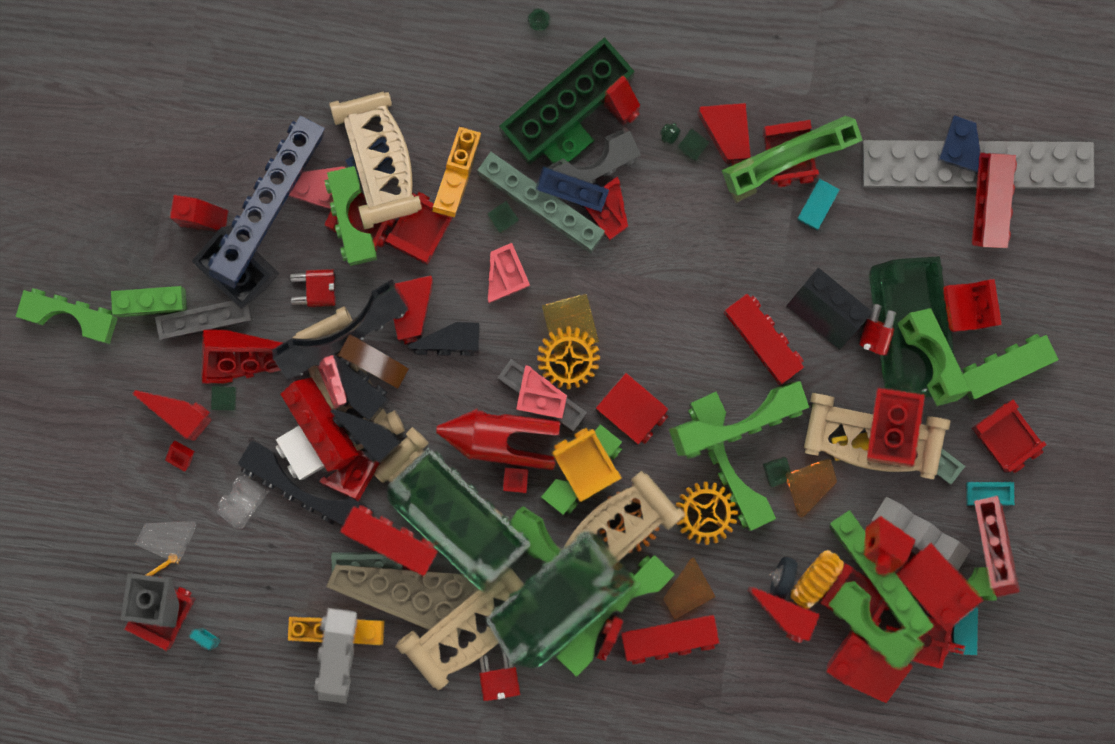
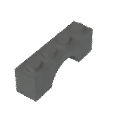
M624 127L605 137L604 151L593 164L580 167L570 164L563 158L547 166V168L594 183L596 181L595 178L601 175H611L616 171L617 167L623 164L628 166L634 163L641 154L630 130Z

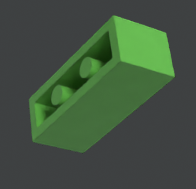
M182 286L111 291L112 314L116 317L170 314L187 310L186 289Z

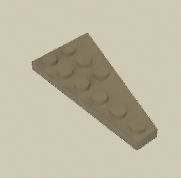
M335 565L326 587L430 630L479 589L484 576L427 571L423 577L412 570ZM457 628V635H458V637H459V634H460V632H461V630H462V629H460V628Z

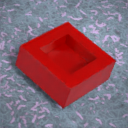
M174 440L170 445L165 461L185 472L191 464L195 451Z
M505 468L503 491L526 493L528 470Z

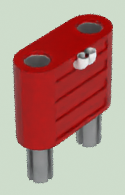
M334 269L306 270V273L290 275L291 282L306 281V296L292 297V305L307 304V307L336 306Z
M874 304L870 318L866 319L859 345L864 347V349L886 356L894 332L892 325L896 312L888 311L885 323L878 321L881 306Z
M507 651L509 668L506 652L502 653L505 666L503 669L490 671L488 657L484 655L485 671L483 656L480 658L482 672L479 673L483 701L520 695L516 667H513L511 652Z

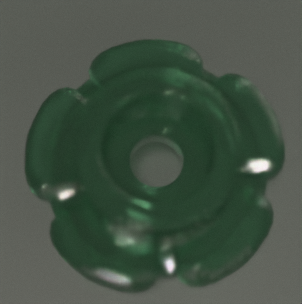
M534 9L528 15V22L533 30H545L549 26L550 15L543 9Z
M675 122L665 124L660 132L661 140L673 144L679 137L681 129L677 127Z

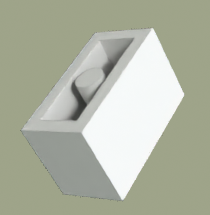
M300 426L276 439L279 445L275 447L282 458L286 457L290 465L287 468L293 478L298 477L299 480H304L324 468L323 463Z

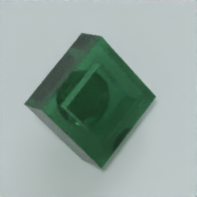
M691 128L677 148L696 161L710 142Z
M507 201L487 213V216L500 234L519 222L518 217Z
M212 386L211 410L236 411L237 388Z
M783 456L763 464L770 487L793 480L786 457Z

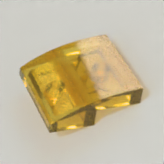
M587 294L542 305L549 333L553 332L555 336L559 335L557 328H561L562 332L566 333L567 326H570L571 333H574L575 328L578 327L580 329L579 336L586 331L588 333L586 340L593 338L595 340L594 343L599 342ZM565 341L557 344L553 348V352H560L564 348ZM572 341L573 348L583 346L576 341Z

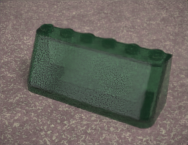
M940 256L894 259L874 265L870 269L869 281L873 305L879 304L881 306L878 321L885 323L888 311L896 312L892 325L894 332L886 356L880 355L885 389L925 395L924 399L933 398L927 387L933 378L932 363L920 348L906 343L897 324L911 312L931 308L954 355L953 337L949 328L944 299L943 268Z
M428 447L388 484L387 500L428 541L435 544L434 547L478 589L487 594L530 547L529 539L522 531L518 532L514 529L511 521L505 515H500L496 512L494 505L488 499H483L478 495L477 489L471 483H466L461 478V474L454 467L450 468L444 462V458L437 451L433 452Z
M586 530L576 536V540L569 546L562 548L559 551V555L552 561L545 563L542 566V570L535 576L528 578L525 581V585L518 591L511 593L508 600L501 606L494 608L491 615L485 620L512 665L531 669L537 668L549 660L631 589L635 581L594 532Z

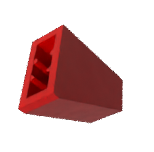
M746 103L699 107L698 116L726 164L732 163L733 166L751 158Z
M174 195L170 218L181 227L217 232L221 227H226L229 210L197 198Z
M432 276L395 283L407 301L409 308L404 316L399 319H393L398 341H404V345L417 341V338L423 335L434 284Z

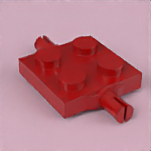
M927 617L934 627L917 638L924 646L911 661L942 669L947 654L953 652L963 655L964 651L955 648L964 650L965 645L952 643V628L946 631L934 618ZM888 625L885 628L894 631V633L903 630L901 627L899 629Z

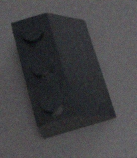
M231 226L221 227L192 262L236 305L243 309L264 292L280 273L256 251L235 288L209 276L210 267L208 263L212 255H218L221 250L219 245L225 234L229 236L233 230ZM240 235L237 237L240 242H246ZM229 254L225 257L228 261L231 262L236 261L238 259L233 254Z
M819 267L786 305L839 350L872 313L868 307Z

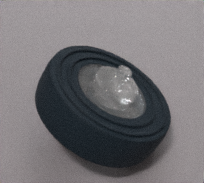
M783 557L778 563L775 572L771 571L770 576H773L770 587L771 595L785 599L793 584L797 585L798 580H795L798 564L796 560Z

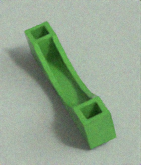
M844 116L723 169L722 173L729 192L740 195L760 186L774 175L796 164L820 155L842 150L863 140L856 120Z
M790 382L770 390L765 401L755 412L735 424L715 426L700 421H689L669 429L677 455L687 456L688 459L700 455V450L702 449L713 450L721 447L720 442L728 440V442L739 440L742 438L741 434L745 432L749 434L757 433L762 430L761 426L769 424V426L780 424L783 422L781 418L789 416V418L798 417L803 414L802 410L809 408L801 382Z
M717 392L690 404L691 409L688 410L692 421L723 426L726 411ZM720 442L721 447L709 451L708 455L712 464H717L721 471L718 473L722 485H727L731 492L730 502H735V506L740 511L738 519L743 529L747 527L748 531H751L775 520L776 517L767 498L745 485L734 472L728 461L724 442Z
M524 506L517 510L503 533L512 544L521 545L527 549L529 555L536 559L541 558L547 562V566L550 569L562 572L566 575L568 581L575 585L580 584L586 588V592L589 595L601 598L614 611L619 610L622 612L640 586L639 582L622 571H598L584 567L571 560L553 542L543 519Z
M847 511L831 522L829 528L872 582L903 630L907 629L918 638L934 627L895 572L880 575L875 571L876 564L868 560L864 555L865 531L851 511Z
M647 555L638 564L640 569L635 575L632 572L628 574V576L640 583L632 598L646 593L659 592L675 574L655 555L651 558ZM607 605L603 608L598 606L589 615L592 619L586 625L581 623L574 630L573 634L575 637L570 642L565 640L556 649L559 652L556 657L576 677L593 660L597 636L604 622L614 611Z

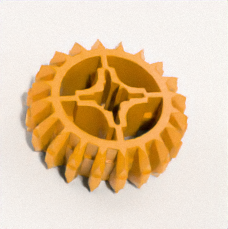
M570 326L566 327V333H563L561 328H557L559 335L555 336L553 332H550L549 336L552 340L549 341L546 338L542 340L547 347L539 346L538 348L539 352L543 353L537 356V360L543 362L538 365L539 370L546 369L542 375L544 378L551 375L549 378L551 384L558 380V388L562 387L563 382L566 383L567 389H571V383L573 382L576 388H579V380L582 379L587 384L588 380L585 376H595L594 372L590 369L599 368L598 364L593 362L600 360L599 355L593 354L599 351L598 346H592L595 342L593 338L586 340L588 337L586 331L579 336L580 329L578 327L575 328L574 333H571ZM565 341L564 348L560 352L551 354L557 344ZM572 341L582 344L587 350V354L574 351ZM568 348L574 358L569 362V367L565 358H563V356L566 357L565 354H568ZM586 361L580 371L572 374L575 365ZM550 362L562 364L565 375L556 372L551 367Z
M703 482V489H700L699 484L695 483V492L689 487L686 488L689 496L687 497L684 494L679 496L685 501L684 504L676 503V506L682 508V511L686 514L682 520L676 523L677 525L683 523L685 525L680 532L685 533L689 530L690 533L687 539L691 540L696 535L695 543L697 544L700 543L701 537L704 538L705 545H709L710 537H712L714 543H718L717 535H720L722 539H726L727 536L723 531L727 530L730 533L733 531L728 524H736L737 520L730 518L731 515L738 514V511H731L730 509L736 503H728L727 501L731 498V493L724 497L722 494L726 488L721 487L719 491H716L717 483H713L711 489H708V482ZM700 494L714 495L706 505L693 500L694 497ZM719 500L725 509L724 521L715 513ZM712 505L710 508L712 512L710 513H712L713 518L706 517L700 522L702 519L700 509H707ZM688 506L697 512V520L693 527L687 517ZM707 521L719 526L717 530L711 533L699 531L701 526Z
M829 550L824 551L812 562L791 590L790 597L797 605L804 609L810 608L832 585L843 569L844 562L835 553Z

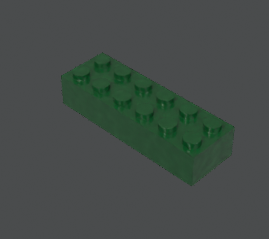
M604 37L499 125V131L530 166L565 134L605 102L606 91L617 80L624 76L629 82L634 78L635 71Z

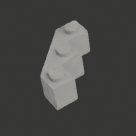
M888 497L885 498L872 519L874 521L881 515L916 539L911 550L916 555L931 542L957 570H959L970 552L960 541L942 533L933 524L914 515L905 506Z
M328 609L327 617L323 616L321 631H324L323 647H320L318 652V661H321L320 675L316 677L314 691L318 692L319 700L347 704L351 682L350 671L354 654L353 642L357 626L356 612Z

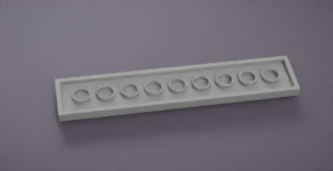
M863 141V187L977 188L978 174L939 161L944 141ZM979 141L981 153L1016 155L1015 189L1094 188V142Z

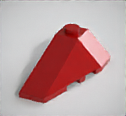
M203 330L202 383L233 382V378L242 376L251 378L254 377L255 373L263 371L268 373L281 371L273 360L272 349L283 343L229 330Z

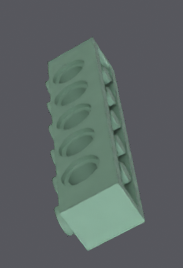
M490 152L477 170L480 177L589 253H592L604 236L605 231L557 197L537 190V183L494 153Z

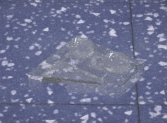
M194 521L145 523L135 545L179 564L198 523Z

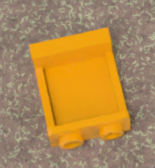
M587 428L576 433L575 440L569 443L567 440H564L555 445L556 450L552 452L580 502L621 479L620 474L615 469L596 436L594 429L588 431Z

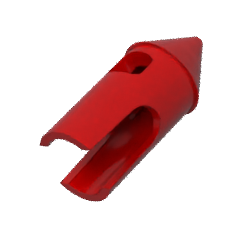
M477 408L438 425L436 433L470 461L475 459L554 470L555 457L553 455L514 449L508 444L507 438L510 434L519 431L559 435L560 421L509 414L492 415Z

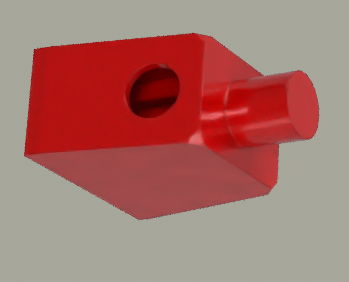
M880 515L866 526L864 555L868 560L876 564L875 571L878 574L887 575L904 565L916 539Z

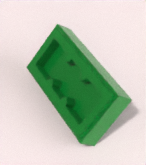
M579 123L545 151L544 154L552 164L563 158L570 162L590 146L594 140Z

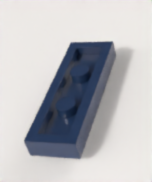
M544 166L536 185V189L600 212L609 193L608 188Z

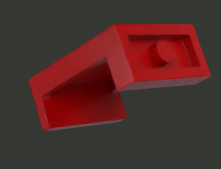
M811 120L765 126L763 137L766 151L810 132L812 129ZM815 158L796 164L770 178L771 185L777 184L778 187H785L791 185L792 181L800 180L801 184L813 182L814 178H817L819 175V171L816 170Z
M418 192L417 195L412 193L414 197L419 196L422 209L418 210L417 213L400 217L385 242L391 247L428 265L453 217L433 212L434 204L429 201L430 197L421 192Z
M360 193L350 204L348 211L349 221L356 230L371 234L375 251H377L378 247L382 248L388 236L385 232L388 226L392 227L396 218L373 224L372 228L364 229L358 207L367 205L365 195ZM331 211L324 226L336 233L335 225H338L339 222L337 215L333 216Z
M627 373L624 374L595 409L631 438L636 445H639L640 442L645 445L653 435L650 430L656 424L660 427L669 417L665 414L668 408Z
M1014 399L1006 402L972 427L973 431L1005 473L1011 471L1013 473L1018 472L1025 466L1024 461L1030 457L1033 460L1044 452L1042 448L1047 445L1038 438L1017 410L1019 406Z
M844 563L840 574L818 603L833 612L834 609L829 605L845 583L855 581L871 596L869 611L873 622L878 627L881 622L879 616L883 610L887 611L889 607L867 577Z
M179 587L178 590L175 589L179 601L176 628L128 621L124 630L164 650H170L196 599L191 597L192 592L185 588Z

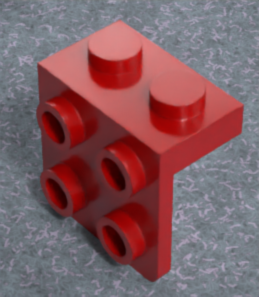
M995 279L969 284L947 285L944 287L948 323L952 332L1002 325Z

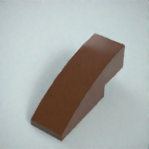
M352 335L348 336L339 353L340 357L397 389L409 370L406 366Z

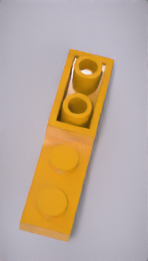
M462 127L458 128L446 164V170L433 205V212L455 218L472 169L481 136L480 132Z
M289 617L288 641L323 642L324 631H321L322 618ZM357 619L353 643L383 645L384 621Z

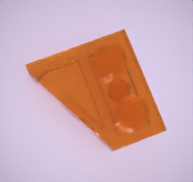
M830 459L822 460L786 474L799 517H804L837 483Z
M694 557L688 561L663 598L674 619L715 597Z

